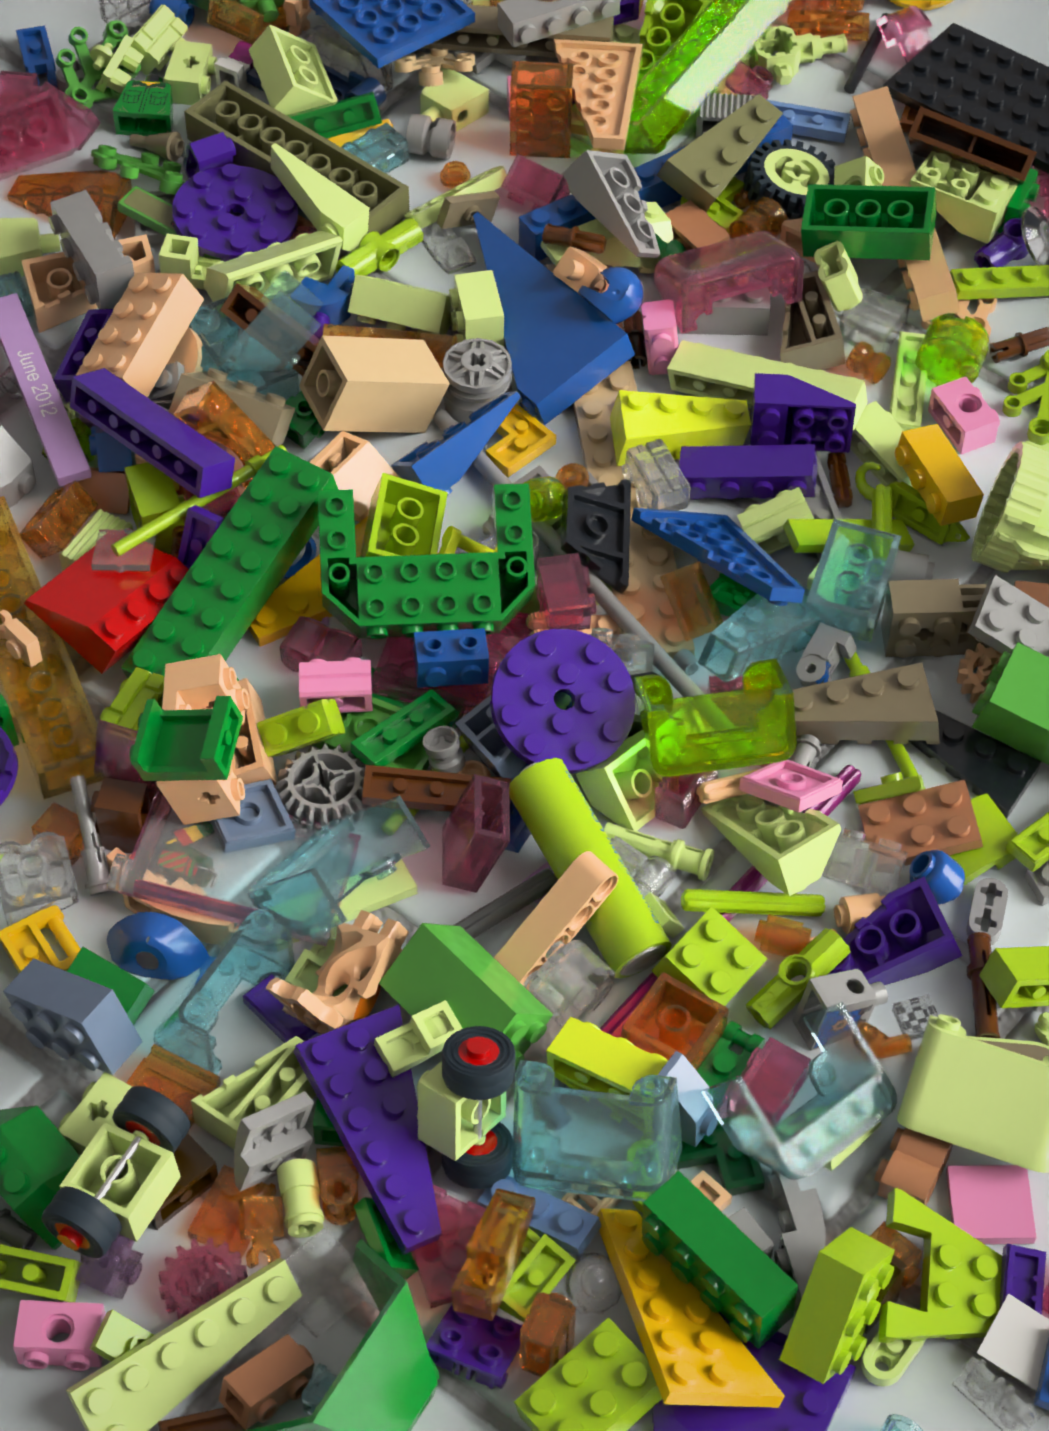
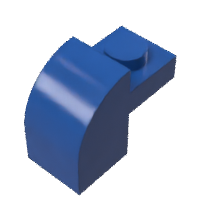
M343 265L328 285L305 276L290 295L291 317L297 322L309 326L311 315L321 312L330 318L328 328L347 321L351 317V313H348L355 280L354 269Z

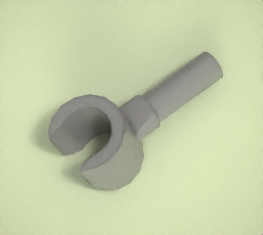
M687 649L678 651L673 658L687 676L694 674L699 668L696 664L698 659ZM656 667L648 670L658 675L662 674Z

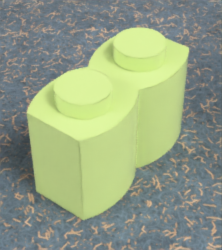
M836 241L817 249L814 260L819 268L818 276L833 308L838 312L854 308L862 300V291L858 285V276L843 244Z

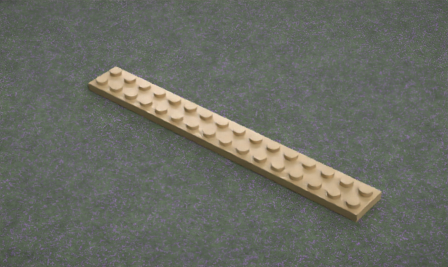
M553 263L546 264V268L553 273L556 266ZM600 280L596 283L595 287L602 289L605 281ZM622 322L617 324L624 331ZM626 361L572 404L586 469L599 483L604 482L606 486L618 485L621 480L625 479L631 480L629 586L623 593L617 592L613 588L612 592L672 659L682 649L691 651L695 656L694 642L672 544L631 521L634 508L664 510L654 463H643L639 459L630 460L628 465L617 466L610 415L619 390L637 392L631 361ZM621 629L625 665L652 663Z

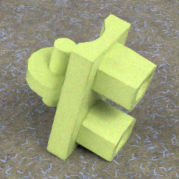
M125 35L115 54L112 52L113 45L110 43H105L104 46L95 45L91 49L90 56L94 61L93 68L98 71L102 67L106 68L96 89L104 93L108 86L119 93L123 92L132 76L118 69L120 64L135 73L144 55L131 47L133 38Z

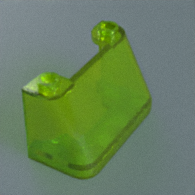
M777 658L753 662L747 666L742 676V690L673 698L671 686L664 677L660 675L634 677L635 694L649 758L653 769L662 776L672 777L777 763L790 758L796 750L794 693Z

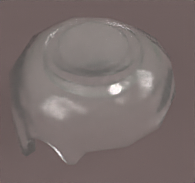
M596 1252L583 1253L575 1257L576 1261L559 1281L562 1301L570 1303L580 1314H604L617 1305L622 1294L609 1257Z

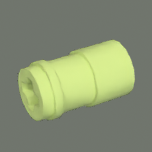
M293 1159L282 1163L277 1168L280 1197L284 1203V1223L288 1234L296 1238L316 1235L322 1231L324 1214L320 1208L318 1196L320 1189L316 1164L309 1159Z

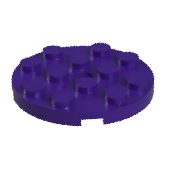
M226 164L221 167L197 172L179 188L173 200L172 220L177 235L198 238L200 256L204 257L205 254L221 258V261L226 262L238 258L243 253L256 252L267 248L273 243L289 241L294 230L297 229L298 207L296 201L277 177L259 169ZM232 209L233 212H238L242 215L235 217L230 214V210Z
M550 629L526 637L506 654L492 680L490 710L496 730L505 745L518 758L529 765L546 759L559 758L562 759L570 774L592 769L606 761L618 750L627 738L634 721L636 707L635 691L626 666L618 655L605 643L580 631ZM563 692L567 695L570 694L572 696V707L567 710L558 708L554 702L555 693Z

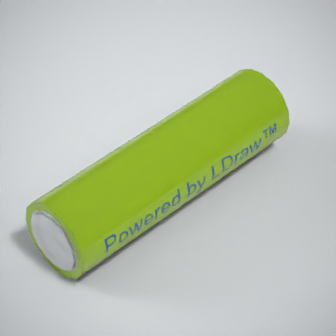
M551 758L533 763L524 768L508 785L506 791L557 879L559 880L573 861L586 851H591L619 877L616 887L585 923L586 929L614 977L618 979L630 977L652 966L669 952L672 944L564 762L559 758Z

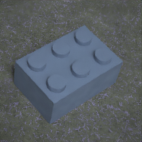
M33 958L3 990L11 1004L9 1007L11 1013L23 1023L27 1029L25 1035L33 1045L40 1049L44 1047L52 1049L66 1060L70 1058L78 1060L92 1071L99 1069L113 1075L143 1042L113 989Z

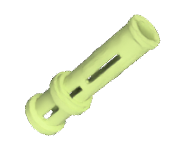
M610 822L604 828L614 848L664 863L673 872L679 869L698 875V879L705 881L709 875L714 859L713 849L707 848L704 851L685 845V841L681 839L673 840V842L662 840Z

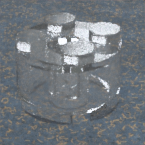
M560 940L547 951L545 957L548 960L539 970L531 973L523 984L553 1014L551 1018L563 1028L570 1016L574 1018L583 1010L591 1014L602 1003L613 986L614 982L609 976H615V971L583 941L574 940L565 944Z

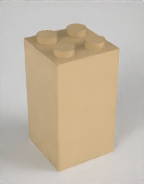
M322 336L299 387L323 431L425 433L450 383L424 340Z

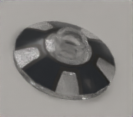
M1029 207L1024 210L1021 219L1025 246L1037 265H1049V221L1040 209Z

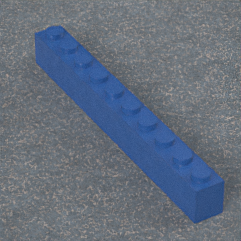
M782 114L758 147L761 148L762 144L766 142L771 145L773 140H779L781 145H783L784 139L792 141L793 124ZM684 147L634 168L642 185V188L638 191L640 200L656 202L660 208L681 200L683 196L656 175L666 160ZM753 153L735 176L747 171ZM571 194L519 216L518 244L536 260L540 261L548 257L540 246L543 230L547 223L572 229L574 226H580L596 218Z

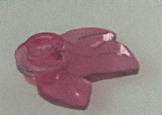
M725 59L723 61V64L731 74L725 80V86L731 92L739 95L750 94L752 97L760 94L766 100L768 99V92L772 88L773 76L767 69L761 66H755L751 69L745 63L737 60Z

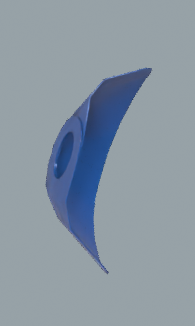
M139 912L129 915L117 922L107 934V945L112 961L121 969L139 976L174 980L190 975L209 961V954L201 941L186 926L165 914ZM140 952L151 953L158 959L159 965L153 970L145 969L137 963L136 955Z

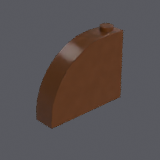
M921 106L908 134L911 152L927 158L932 151L945 153L963 163L974 164L984 171L995 175H1003L1008 180L1020 185L1024 183L1037 153Z

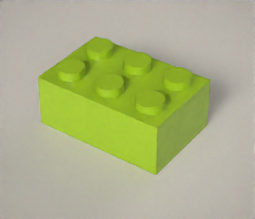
M852 1227L821 1249L779 1360L822 1384L836 1373L841 1375L851 1359L857 1361L867 1344V1338L863 1336L866 1326L873 1323L881 1306V1303L876 1301L880 1289H885L893 1275L894 1266L890 1265L895 1250Z
M608 1317L514 1401L520 1418L532 1431H627L662 1400L647 1357Z

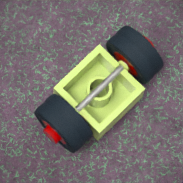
M484 1026L467 1027L453 1033L443 1046L442 1061L431 1071H426L420 1077L417 1084L418 1139L442 1153V1167L451 1181L470 1189L492 1187L497 1181L505 1179L513 1166V1138L508 1128L500 1121L506 1116V1091L512 1085L515 1077L516 1052L508 1036L499 1030Z
M133 1086L128 1090L113 1112L112 1118L116 1126L104 1121L62 1181L60 1190H58L52 1202L48 1204L42 1214V1222L49 1232L66 1247L91 1258L103 1257L119 1234L137 1242L181 1177L173 1153L189 1132L190 1121L178 1105L163 1094L148 1087Z

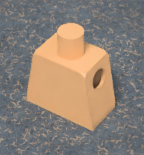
M571 246L567 248L553 270V274L577 293L582 285L600 293L605 292L609 287L607 281L600 274L601 271L608 267L588 252ZM600 280L605 281L602 289L595 287L596 283Z

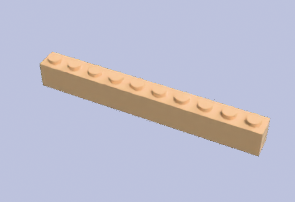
M888 86L852 96L855 109H851L850 114L854 128L860 126V128L856 129L860 147L866 145V148L862 149L863 155L869 157L883 169L884 182L882 186L912 187L909 182L916 173ZM934 227L930 260L897 259L899 269L906 268V270L901 271L906 290L911 288L913 292L908 293L912 310H919L923 322L960 312L956 289Z

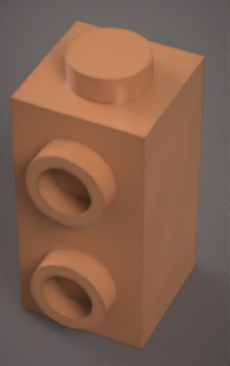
M287 1334L223 1377L219 1402L245 1430L258 1421L264 1423L275 1415L279 1406L289 1399L295 1401L301 1398L309 1390L315 1362L308 1349L301 1344L298 1345Z

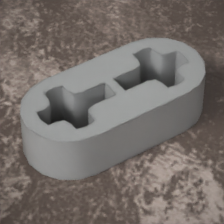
M986 878L977 883L972 897L966 928L967 936L976 932H984L980 930L982 918L989 919L988 932L984 933L991 936V945L999 939L1008 898V889L1000 880ZM987 893L994 894L992 906L985 905Z

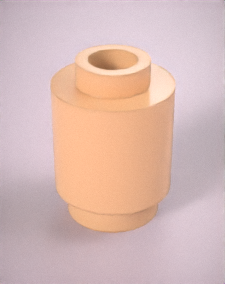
M878 893L841 897L839 905L834 907V918L837 927H842L843 931L849 934L856 928L854 924L863 916L867 918L881 905L880 901L887 895L880 896Z

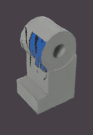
M820 622L796 667V674L802 687L832 681L831 675L840 659L845 657L851 660L857 647L850 633Z

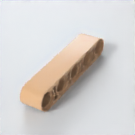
M591 851L582 853L573 861L494 958L530 991L613 891L619 877Z

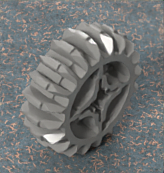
M324 743L322 749L315 750L310 744L308 753L305 754L297 750L295 760L286 759L285 769H279L275 788L297 829L306 825L309 834L315 829H321L325 836L328 829L334 828L340 834L342 825L353 828L355 818L364 820L366 809L371 807V805L362 804L366 765L351 753V750L343 753L340 744L334 750H331L326 743Z

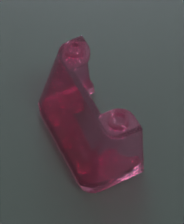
M758 231L664 257L655 267L654 284L663 300H673L676 324L683 334L697 330V318L704 312L706 315L712 314L713 302L768 287L772 297L779 296V293H781L787 305L802 301L804 263L794 248L768 231Z

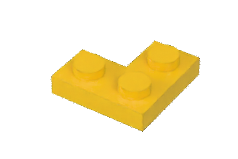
M515 404L496 430L503 439L488 448L486 455L505 476L510 477L556 444V434L532 417L518 404Z

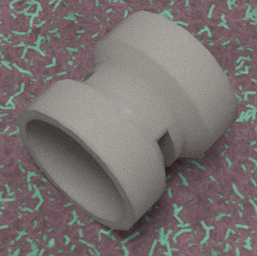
M439 726L426 733L423 737V745L426 754L429 756L428 761L431 770L447 773L460 772L465 766L466 760L462 748H460L457 731L449 726Z

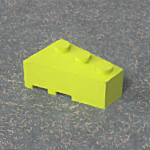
M570 1016L546 1050L548 1073L590 1101L594 1095L612 1107L613 1111L610 1115L620 1122L624 1116L645 1130L641 1135L642 1137L651 1136L655 1138L660 1129L655 1127V1077L668 1060L660 1054H651L634 1046L625 1038H616L605 1033L590 1022H582Z

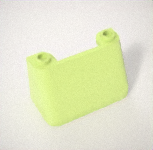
M940 1014L938 1017L930 1015L901 1102L897 1121L910 1130L1028 1170L1042 1173L1049 1172V1056H1045L1040 1061L965 1036L966 1030L960 1026L961 1021L957 1018Z

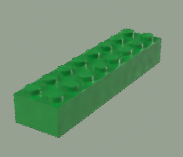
M275 446L121 666L127 679H129L136 667L150 671L152 674L156 673L165 676V664L217 654H221L226 661L319 526L318 491L339 490L333 474Z

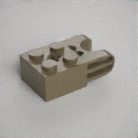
M958 579L888 581L881 620L885 657L907 658L911 656L943 657L946 655H965L968 649L975 652L978 643H981L985 648H989V645L968 633L987 584L959 585Z

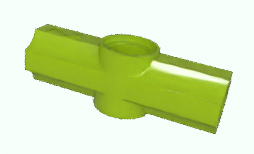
M412 217L403 220L382 234L372 231L364 236L359 248L337 261L335 271L338 272L345 265L353 268L355 275L367 276L378 268L386 272L396 265L401 254L424 241L423 231L420 229L418 222Z
M825 928L799 954L790 955L783 959L779 965V973L745 1004L747 1010L764 1028H773L801 1001L809 979L828 975L851 953L849 946L834 930ZM795 976H805L801 981H791Z

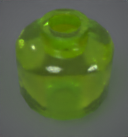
M542 476L524 482L529 483L532 522L548 521L562 515L563 494L566 490L558 479L552 476Z

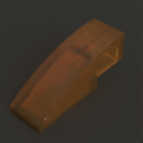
M499 1188L496 1189L466 1246L467 1259L451 1288L454 1311L493 1321L512 1278L536 1204L534 1197Z

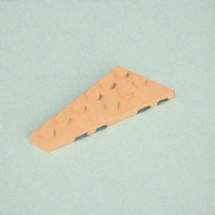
M554 39L555 54L593 148L606 151L625 150L642 58V44Z

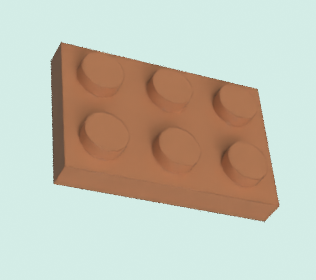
M965 779L858 805L874 873L911 865L917 855L926 851L938 849L948 855L983 847Z

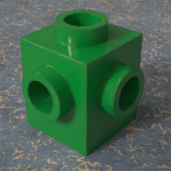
M302 391L296 396H290L286 400L285 404L295 408L286 436L305 449L315 437L320 438L326 431H323Z

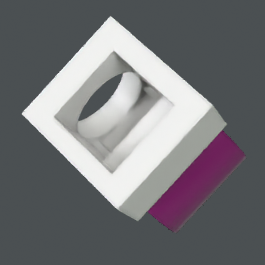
M240 41L226 59L223 57L218 59L215 63L217 86L225 80L228 81L234 77L235 84L233 85L243 91L247 88L249 83H247L246 73L254 67L249 52L253 44Z

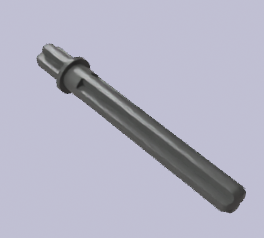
M546 868L453 926H461L470 936L476 938L547 894L557 882V878L549 868Z

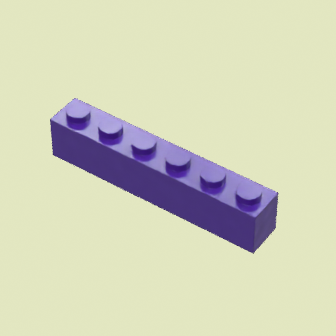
M105 368L72 377L70 407L195 496L202 498L231 488L235 457Z

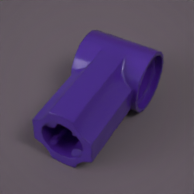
M1013 218L1008 220L1004 224L1002 233L975 252L974 261L979 268L1004 267L1012 260L1025 258L1029 252L1027 240L1031 238L1032 228L1025 227L1024 219Z

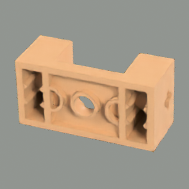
M221 654L165 664L163 710L213 709L216 696H231L243 716L241 726L245 724V710H248L250 706L247 690L240 687L234 669L228 667ZM230 767L227 780L157 781L156 784L183 825L240 816V800L245 798L243 781L235 776L232 767Z

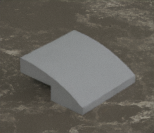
M305 1091L241 1119L234 1148L235 1185L240 1192L276 1176L277 1168L282 1163L293 1159L306 1158L313 1138L304 1126L314 1102Z

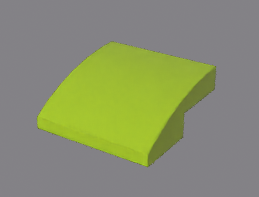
M987 793L971 799L983 847L949 855L965 871L964 885L994 865L999 870L1016 859L1005 848L1008 841L1018 833Z
M508 1212L459 1272L457 1277L501 1310L527 1323L576 1259L546 1234L540 1238L511 1212Z

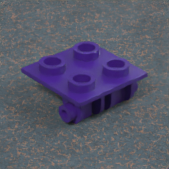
M455 1299L426 1345L429 1355L436 1366L451 1372L455 1368L454 1374L457 1376L461 1374L464 1367H467V1380L470 1381L477 1371L475 1382L488 1386L492 1390L495 1387L503 1389L508 1378L506 1371L528 1336L530 1328Z

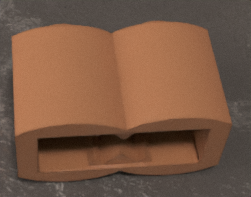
M898 1127L889 1148L894 1153L890 1160L882 1159L874 1181L880 1183L877 1195L888 1200V1193L894 1188H898L927 1206L950 1157L953 1144L908 1128L904 1130Z

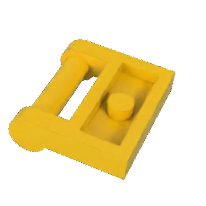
M57 905L46 907L0 930V943L19 973L33 958L67 971L81 950L63 922L64 915ZM44 928L51 929L68 958L59 961L40 930Z

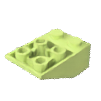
M935 151L929 154L909 182L912 187H935L936 210L959 233L987 244L1004 222L1007 206L1018 183L1008 180L1003 175L992 174L974 164H966L951 158L945 153H937Z

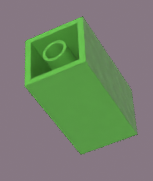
M1017 642L1010 653L1004 650L997 664L993 666L986 680L987 686L978 697L972 709V713L977 715L972 727L1049 765V657Z
M422 923L379 982L411 1016L446 1000L463 1029L473 1026H484L501 1031L509 1037L514 1045L516 1052L515 1071L524 1062V1054L531 1044L537 1042L547 1030L546 1024L553 1016L538 999L461 926Z

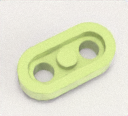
M878 1331L866 1348L862 1358L861 1368L864 1376L868 1381L878 1386H890L896 1383L921 1350L925 1340L910 1342L909 1339L895 1340L893 1343L878 1342ZM879 1362L885 1363L889 1370L880 1371L876 1368L875 1364Z

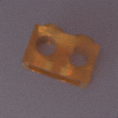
M75 480L55 489L18 536L41 559L64 550L99 504Z

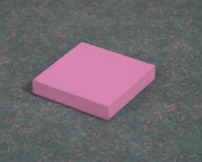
M783 758L740 778L739 790L799 813L841 793L843 780Z
M1017 1165L947 1166L946 1179L951 1223L983 1244L1035 1243L1036 1231L1028 1170Z

